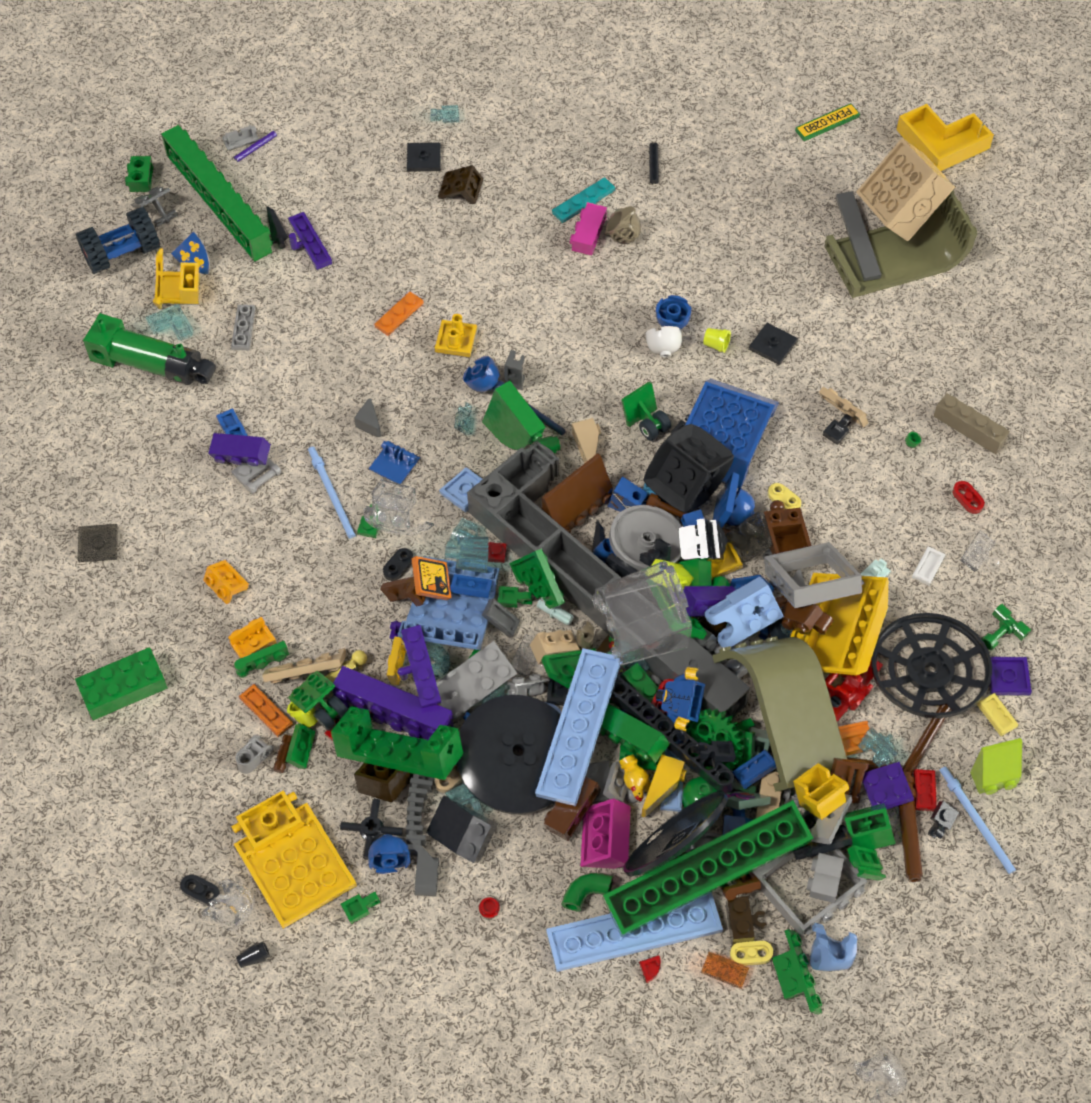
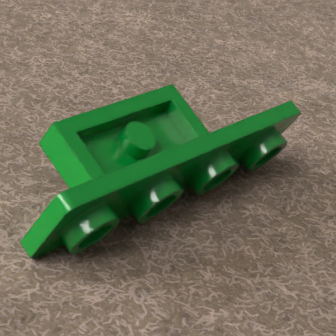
M787 929L785 930V935L790 951L772 958L784 999L789 1000L805 994L810 1012L819 1015L822 1013V1001L814 989L815 980L807 967L809 961L801 948L802 939L798 933Z

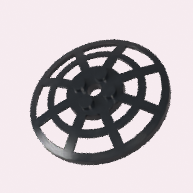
M916 613L893 621L879 634L871 658V669L874 680L884 696L902 710L925 718H948L970 710L983 698L991 681L992 661L985 643L969 626L952 617L937 613ZM931 622L942 624L938 635L931 633L914 635L910 624ZM901 627L903 628L907 638L899 642L892 652L881 646L891 633ZM949 627L964 634L972 641L975 647L965 652L957 643L946 638ZM933 640L936 643L934 647L921 648L918 641ZM910 644L914 652L911 653L909 658L906 659L899 656L898 653L901 649ZM946 644L951 647L958 655L950 658L947 653L942 651L943 645ZM878 653L889 659L888 671L891 678L889 680L880 681L877 672ZM979 653L985 667L984 681L972 679L970 658ZM894 662L906 667L905 676L896 678ZM963 662L966 669V677L954 675V666ZM931 666L935 671L928 672L925 667ZM911 682L918 688L917 695L914 696L907 692L901 685ZM951 682L963 685L952 696L945 689ZM969 686L981 688L979 694L968 705L960 708L956 704L955 700L959 699ZM896 687L902 695L914 701L912 707L894 698L886 688ZM926 691L938 692L942 700H925ZM922 704L930 706L947 704L952 711L941 713L921 711L920 707Z

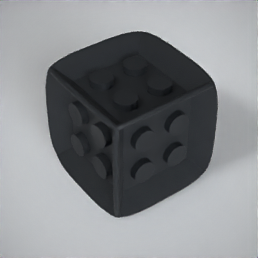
M688 424L670 434L661 444L645 472L643 481L654 493L672 507L683 513H689L703 505L718 489L732 465L734 455L708 432L696 425Z

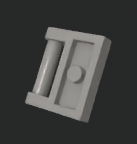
M268 457L266 465L258 464V466H251L247 463H242L231 471L232 475L251 494L255 493L258 487L273 476H278L282 473L279 466L274 464ZM268 468L270 469L268 472H266L265 474H263L261 477H259V478H258L257 480H255L254 482H252V483L250 482V481L253 480L255 477H257L259 474H261L262 472H264L266 469H268Z

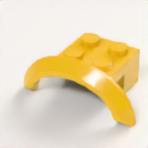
M163 248L159 249L156 254L154 305L161 309L162 303L199 304V263L181 262L180 272L164 271Z

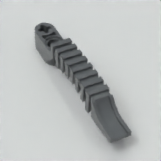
M414 774L413 778L410 779L406 818V842L410 855L417 856L415 896L436 897L439 857H431L422 847L426 846V835H423L421 811L424 809L423 802L427 800V791L432 792L434 778Z

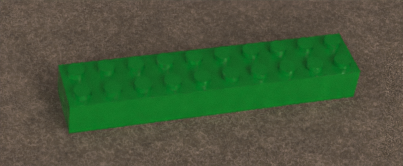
M178 124L161 133L166 156L252 260L256 262L271 254V246L273 244L269 238V228L261 223L257 214H253L249 204L243 202L241 195L234 191L232 184L225 180L222 172L216 170L215 164L207 159L203 150L200 151L196 141L190 139L188 132L185 129L183 130Z
M792 800L604 894L602 899L620 936L623 937L811 842L814 838L795 802Z

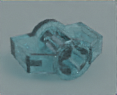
M462 518L458 526L454 528L446 549L461 556L473 550V544L478 543L479 540L477 524ZM465 526L475 531L476 535H472L462 530L463 527ZM458 542L467 546V548L462 549L453 544Z

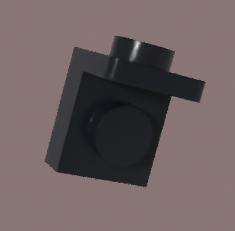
M660 538L656 539L655 549L641 553L639 561L648 566H651L655 559L670 562L671 545Z

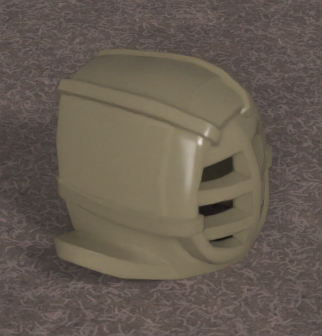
M632 206L618 208L610 216L606 224L605 235L609 234L614 242L617 241L625 244H630L638 238L641 232L640 219L635 214L636 209Z

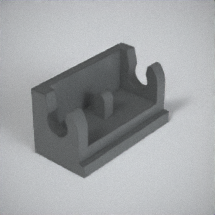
M511 350L504 364L505 383L511 381L516 389L522 390L525 380L522 366L525 357L522 355L521 359L516 361L514 360L516 351Z

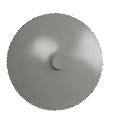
M637 505L624 509L613 520L609 532L611 548L617 557L641 572L648 571L650 566L639 561L640 554L650 549H655V540L659 538L671 545L670 562L678 563L682 558L679 539V528L682 526L675 517L665 510L649 505Z

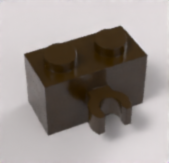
M749 896L736 897L733 900L726 901L725 907L731 947L736 943L753 942L755 939L753 926L757 929H764L767 926L766 922L761 923L757 920L759 917H764L765 912L757 911L754 915H751Z

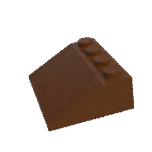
M597 453L542 497V510L568 533H571L575 526H581L589 515L593 516L596 514L601 505H606L610 502L613 487L601 455Z

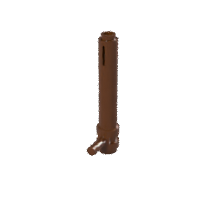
M904 771L911 793L915 799L914 778L910 772ZM915 801L899 805L898 809L906 878H908L909 882L915 883L921 881L923 872Z

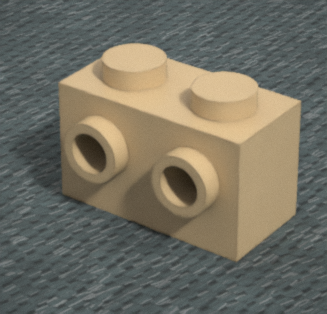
M557 630L548 633L540 632L536 634L530 644L538 664H543L541 659L544 655L580 650L571 630Z

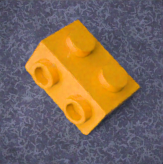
M262 617L250 621L248 625L233 631L228 636L230 645L239 658L277 643Z

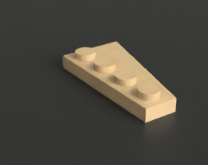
M339 649V654L329 655V652L321 654V656L313 661L310 658H305L298 661L297 665L294 666L290 662L268 668L262 674L264 682L277 683L282 681L283 678L297 679L303 674L309 673L310 675L315 671L321 672L327 669L329 672L340 669L347 656L346 649Z

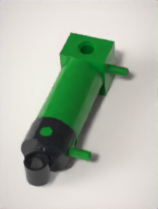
M99 313L83 339L87 354L92 362L111 368L118 362L185 385L192 384L194 379L201 384H208L217 368L210 360L201 359V354L197 350L184 347L181 343L175 345L127 330L124 327L123 320Z

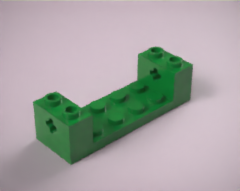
M350 707L331 731L337 757L441 780L446 779L463 755L458 728L439 725L429 740L373 729L369 710Z

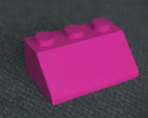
M613 798L592 805L583 818L580 867L616 869L624 866L629 856L631 806Z

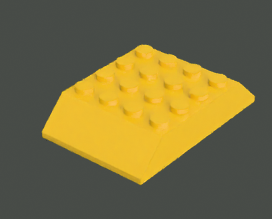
M813 572L809 585L841 577L838 574ZM861 576L864 582L862 593L816 603L824 613L831 616L834 620V623L825 635L818 633L813 628L809 634H801L796 630H792L790 637L799 638L812 648L823 672L859 675L868 670L888 609V577Z

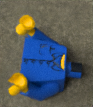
M687 667L685 673L676 677L674 681H668L665 690L659 689L656 692V700L662 702L661 708L667 712V716L672 720L675 728L685 732L687 730L685 729L687 722L689 723L690 720L698 722L705 688L704 683L693 681L698 680V677H696L698 668Z

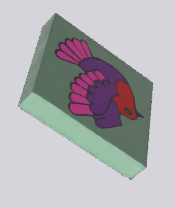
M733 791L726 794L728 801L725 806L738 810L770 804V796L757 793Z

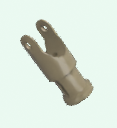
M589 621L586 622L583 628L578 629L576 633V642L580 650L583 648L593 649L594 626Z

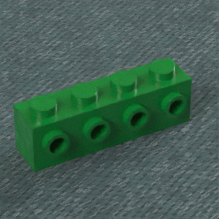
M608 704L599 735H607L613 743H621L627 751L631 753L635 751L643 760L647 761L649 759L656 763L670 744L663 733Z

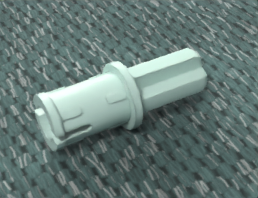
M538 601L537 608L548 613L550 618H556L566 625L572 623L573 615L563 610L560 605L549 609L545 605L546 601Z

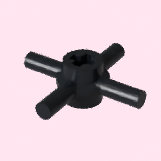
M376 798L372 799L370 816L366 817L361 823L341 822L340 830L360 832L361 837L366 840L363 859L368 860L370 846L383 834L403 835V828L384 826L383 822L378 818L380 799ZM371 826L375 827L372 831L368 830Z

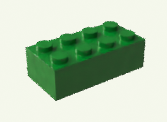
M150 647L75 678L93 721L168 689Z

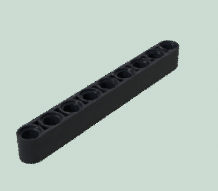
M617 675L610 700L628 715L663 733L670 743L667 748L714 789L724 791L726 794L731 792L734 787L732 771L723 763L714 762L713 757L705 760L699 759L700 751H697L698 742L685 731L676 729L671 719ZM624 691L622 694H617L616 692ZM632 703L639 704L637 706H631ZM648 715L653 716L651 719H646L645 717ZM661 728H667V729H668V730L665 731V732L660 731ZM678 740L683 741L682 744H676L674 742ZM692 753L698 754L697 757H691L689 755ZM712 766L714 769L706 770L705 767ZM727 779L729 782L721 783L720 780Z

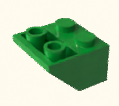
M884 803L845 814L844 818L852 838V846L878 849L895 844Z

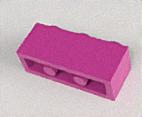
M587 202L585 209L582 208L580 221H577L575 225L576 232L570 238L572 251L592 256L607 218V207Z

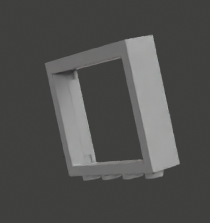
M830 542L764 557L765 574L794 608L862 593L864 582L861 579V573ZM828 563L841 578L799 587L787 572Z
M839 849L826 852V854L844 859L842 872L854 886L836 899L835 903H831L804 925L764 880L794 857L793 851L753 872L760 880V890L800 937L804 934L811 935L814 932L812 931L814 923L819 924L821 921L826 923L834 916L833 912L835 910H843L850 903L849 899L853 896L858 898L865 892L864 888L867 880L857 876L859 871L852 866Z

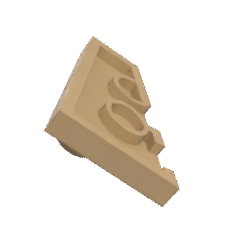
M824 386L821 388L819 394L823 399L844 414L850 415L852 420L863 428L869 423L866 418L867 414L861 409L853 406L847 399L839 397L838 393L833 389H827Z

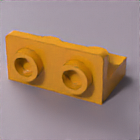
M226 560L207 566L203 579L206 585L226 604L231 602L233 595L247 590L249 583Z

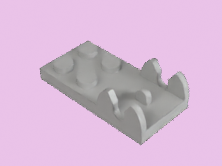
M495 641L436 682L442 701L440 705L452 711L453 720L517 674V671Z

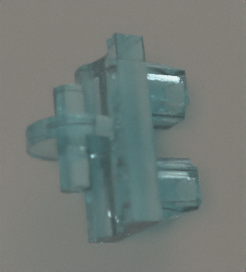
M872 727L866 732L858 745L863 752L867 753L872 749L876 753L872 760L878 767L884 764L889 765L898 754L894 750L895 746L890 742L893 736L889 734L885 737L881 732L878 734Z

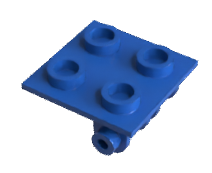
M383 441L381 445L383 450L371 464L369 470L401 485L420 457L413 452L405 450V448H401L399 445L391 443V441Z

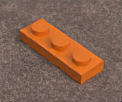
M408 292L374 324L375 328L389 336L423 304V300L412 292Z

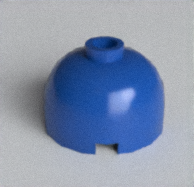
M670 295L664 300L662 298L656 305L655 315L657 322L661 327L673 326L681 330L689 323L692 308L689 306L688 301L681 296Z
M483 356L474 361L476 365L473 368L469 366L463 376V381L466 385L477 392L492 390L500 375L495 361L489 356Z
M741 488L737 490L733 513L727 520V524L741 526L747 521L751 522L756 512H754L755 500L751 494Z
M389 834L383 835L370 846L368 851L369 868L371 870L372 867L375 868L376 873L379 874L398 872L395 868H400L404 865L406 869L411 863L408 845L399 837Z

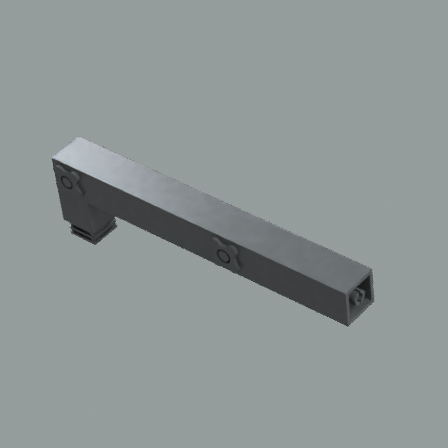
M539 441L535 442L534 445H530L529 449L525 450L521 447L467 492L468 513L505 543L520 558L542 548L543 553L547 556L549 567L555 575V581L563 595L655 676H659L662 682L666 679H675L685 673L687 667L698 668L696 672L698 680L693 681L705 684L700 711L708 708L711 711L718 709L719 713L726 712V718L732 716L733 719L747 705L750 691L748 685L721 662L714 663L712 655L693 638L689 637L686 633L671 630L659 609L534 504L538 498L548 491L550 481L559 476V458L549 448L543 446Z

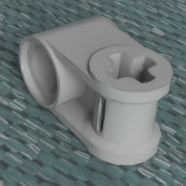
M254 735L236 754L238 770L245 774L251 773L272 753L274 747L261 740L260 735ZM244 760H250L248 763H242Z

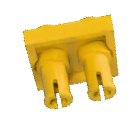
M454 314L452 321L442 320L435 344V352L470 357L477 325L463 323L462 315Z

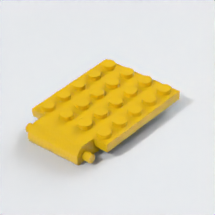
M284 790L237 815L235 818L238 823L231 826L234 833L242 830L246 836L234 843V847L282 929L357 886L356 881L308 803L295 809L291 802L297 799L296 794L293 791L286 795Z

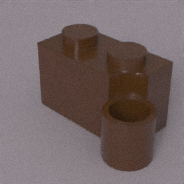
M787 601L781 609L784 616L780 618L782 626L787 630L793 629L801 634H809L813 628L818 633L825 635L834 623L833 618L824 613L816 604L794 608Z

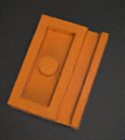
M868 721L838 727L846 756L877 749L878 743L871 728L868 727Z

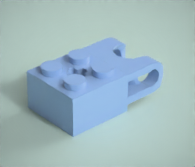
M761 577L726 596V599L710 607L705 612L707 621L713 625L727 622L726 628L717 636L718 642L723 648L734 646L784 617L768 584Z

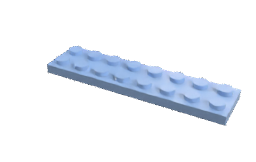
M582 649L535 792L536 797L576 806L622 662L620 656Z
M712 892L623 937L620 936L610 914L546 929L556 972L723 931Z

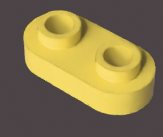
M774 483L769 487L768 497L772 501H782L785 509L801 507L800 498L783 484Z
M766 941L736 943L730 951L731 961L738 966L766 964L770 962L773 956V948ZM762 950L766 953V955L764 957L759 956L758 951ZM742 952L745 957L738 958L737 953Z

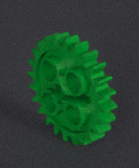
M710 708L704 711L701 710L698 722L691 720L689 723L687 722L688 726L685 727L687 729L686 733L698 743L705 742L711 745L712 741H732L736 756L734 762L721 763L730 770L734 769L735 765L740 763L738 758L744 755L739 751L745 748L744 745L740 744V741L745 739L739 736L742 729L735 728L738 722L732 723V716L726 718L725 711L719 713L718 709L711 711ZM696 753L690 754L691 757H697V756H698V754H696ZM712 766L705 767L706 770L714 769Z

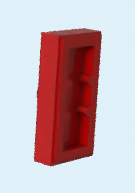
M915 769L913 771L914 789L916 791V798L914 799L915 810L934 812L937 806L935 770Z

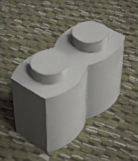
M819 853L818 859L813 858L811 871H815L813 878L809 877L806 889L810 891L809 897L835 903L844 862L843 858Z

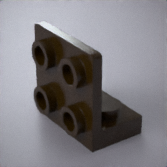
M473 165L448 171L444 175L438 198L444 199L461 194L469 204H476L484 178Z

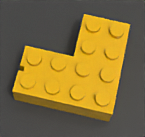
M928 104L900 115L896 129L907 142L923 152L940 171L990 149L994 136L985 125L982 126L983 122L974 113L946 125Z

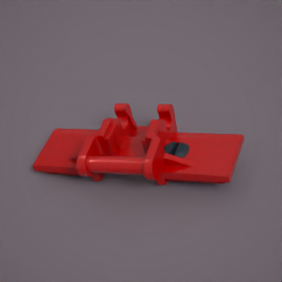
M871 661L868 670L859 675L841 674L845 680L841 686L838 685L836 688L831 686V684L839 674L830 673L826 677L825 682L837 722L848 710L855 711L873 689V685L869 684L874 678ZM877 661L878 672L883 667V664Z

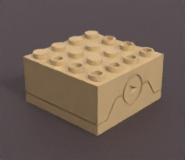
M901 138L856 193L887 228L906 241H909L953 191L955 186L923 152Z

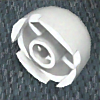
M673 326L661 327L659 331H656L655 328L650 329L646 332L647 345L653 353L660 354V357H670L671 353L676 352L681 346V330Z

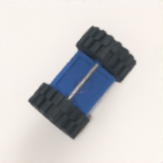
M144 207L126 213L129 224L98 236L93 227L75 233L84 258L93 274L110 268L108 259L117 258L139 247L144 254L161 247L158 234Z

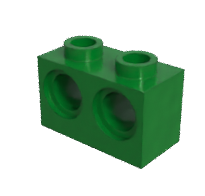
M151 156L130 157V163H127L128 176L125 177V184L129 187L130 192H148L151 190L154 168Z

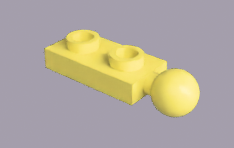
M357 650L352 654L351 659L345 661L342 666L354 669L356 665L362 666L367 661V655L364 651ZM342 666L336 671H331L325 677L334 682Z

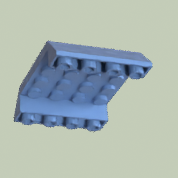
M424 557L447 562L450 586L454 574L492 580L490 595L487 599L451 593L449 600L426 597L423 605L417 607L412 602L406 621L401 623L398 637L403 638L401 630L421 625L425 642L480 650L488 625V620L482 616V613L489 599H495L500 568Z

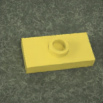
M995 693L982 699L977 704L1000 736L1018 727L1019 724Z

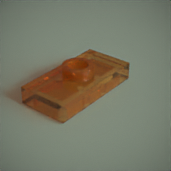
M708 952L701 973L742 989L749 967Z

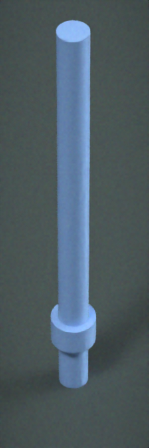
M310 447L308 451L312 458V465L314 469H317L348 538H353L356 535L326 473L323 459L319 457L315 447Z
M946 766L941 768L939 771L948 783L947 787L951 792L955 793L1008 874L1016 871L960 788L962 785L958 779H954Z

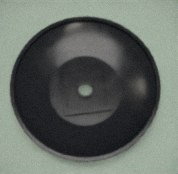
M525 695L499 696L484 702L472 711L459 731L463 755L456 763L459 775L469 792L484 805L508 814L534 813L555 803L552 800L536 797L535 792L561 714L547 703ZM519 746L523 749L524 753L521 756H517L513 753L512 749Z
M720 790L705 795L663 823L629 856L623 866L625 874L632 877L651 872L676 859L683 852L688 853L695 847L694 843L711 828L721 815L728 801L726 793ZM663 830L655 839L648 843L655 833Z

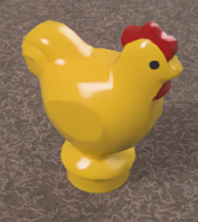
M632 754L620 760L619 763L621 765L620 768L625 772V785L632 791L634 797L641 802L644 798L643 792L649 791L651 782L647 772L637 765L638 759Z

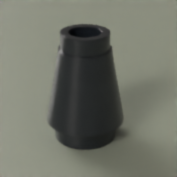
M257 941L240 953V955L236 956L239 966L243 968L265 962L270 957V953L264 941L260 943Z

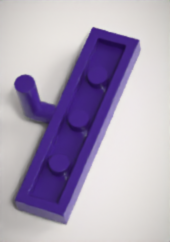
M301 212L288 217L289 223L295 232L289 234L291 249L297 250L303 247L316 270L331 265L332 259L306 214Z
M421 625L401 630L410 665L398 669L400 679L406 680L408 678L407 674H413L422 708L442 703Z

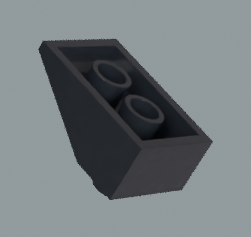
M444 795L426 833L455 854L472 863L481 861L498 823Z

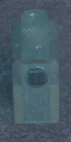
M459 537L457 539V547L445 546V558L456 559L457 569L487 573L489 537Z

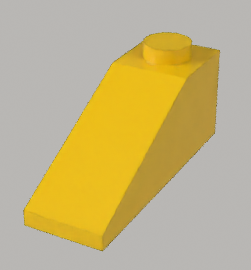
M661 755L642 808V817L648 816L678 788L680 781L684 782L687 770H684V761Z

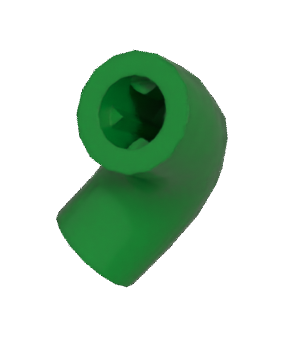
M593 872L579 876L570 883L561 905L566 909L580 912L587 896L591 894L604 895L611 891L614 876Z

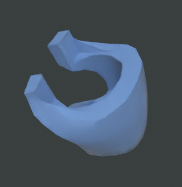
M814 923L812 931L816 932V938L810 955L812 969L838 971L850 968L857 953V936L849 932V935L844 937L842 941H836L826 934L822 924Z

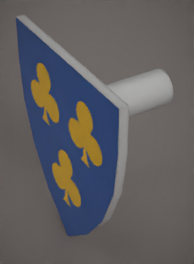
M193 231L171 254L180 264L181 262L199 263V273L209 274L210 262L206 247Z

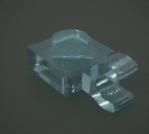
M458 105L442 106V109H430L431 122L439 121L440 119H442L443 123L459 122Z
M467 402L465 407H458L454 428L465 435H471L475 418L471 417L473 407Z

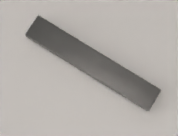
M853 191L836 194L835 198L863 281L880 279L881 272Z

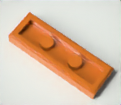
M255 684L239 695V699L277 737L293 725V722Z

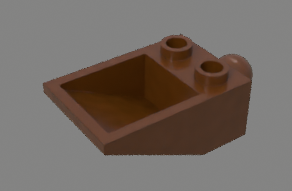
M774 500L770 504V511L763 512L759 523L764 541L772 555L812 546L801 508L785 509L782 501Z

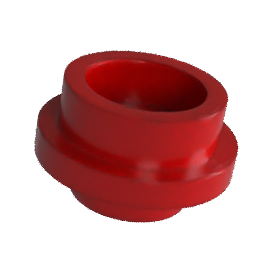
M487 897L479 903V912L484 918L490 919L498 915L500 905L495 898Z

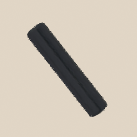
M656 142L649 144V179L651 184L659 183L658 143Z

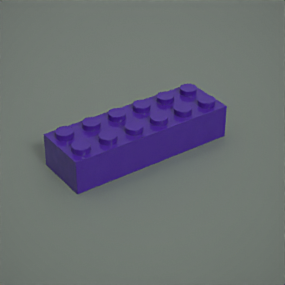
M342 666L333 682L335 685L333 688L334 696L347 708L356 707L369 710L370 717L374 722L378 724L386 723L397 732H401V730L407 732L410 737L429 740L439 725L454 727L451 710L437 704L422 708L419 697L348 667Z

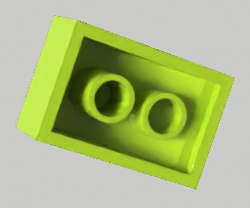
M1021 738L981 748L970 771L979 794L986 793V795L996 793L998 789L1005 788V790H1011L1017 786L1022 775L1023 741Z

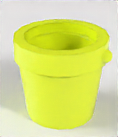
M708 328L704 335L703 344L725 353L730 342L731 331Z
M292 702L288 705L287 713L298 723L309 728L318 721L313 715L316 711L315 707L304 713Z

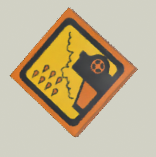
M418 556L413 557L412 567L416 595L449 600L451 598L447 562Z

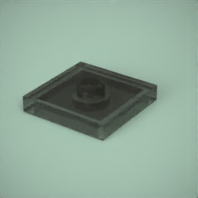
M117 524L79 526L77 554L79 563L117 560Z

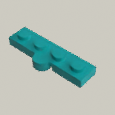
M604 177L552 209V214L564 223L579 214L582 208L585 209L587 202L596 204V202L614 192L615 186Z

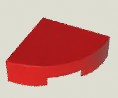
M659 955L639 962L646 983L652 981L657 976V973H659L661 964Z

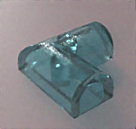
M179 304L145 317L153 334L171 327L180 341L193 335V328Z

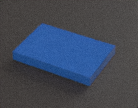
M735 472L731 474L717 495L712 520L720 521L721 528H723L733 513L739 481V474Z

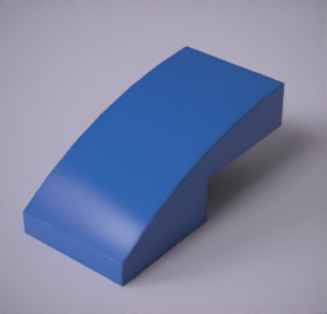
M233 408L216 415L225 434L248 436Z

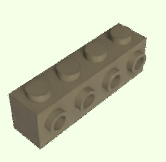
M948 393L937 404L934 412L935 418L995 455L1006 443L1010 432L1004 426L995 423L989 417L982 415L971 406L964 404Z

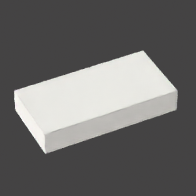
M927 547L912 578L930 586L946 554Z

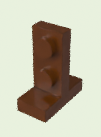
M414 576L382 583L380 588L390 602L410 598L417 607L423 605L426 598L425 596L416 595Z

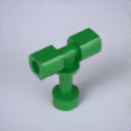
M1000 604L992 613L1000 621V628L993 634L987 633L981 638L990 651L998 646V639L1005 633H1013L1022 641L1031 631L1022 621L1017 622L1012 618V612L1003 604Z

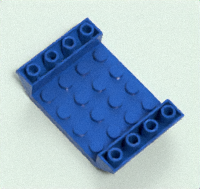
M710 378L705 381L685 425L693 424L702 428L731 451L734 459L722 482L726 483L731 474L735 472L739 474L737 488H742L748 474L750 462L770 417L773 418L779 402Z

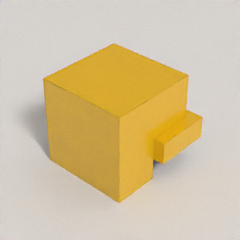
M819 763L793 781L799 805L821 820L846 803L844 793L849 790L848 783L835 774L831 776L830 771Z

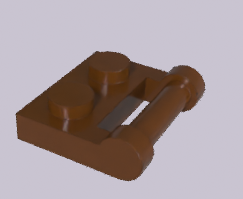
M834 758L830 775L835 774L846 781L849 785V790L854 770L857 769L852 792L849 794V790H847L844 794L852 796V803H860L861 796L859 794L865 770H868L869 763L861 760L854 761Z
M750 872L732 881L733 885L729 886L726 884L720 887L724 897L727 900H733L739 894H748L754 890L761 889V883Z

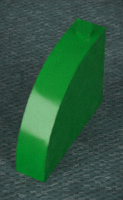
M511 381L494 390L482 423L502 444L513 450H519L521 447L525 448L537 442L543 437V432L546 428Z

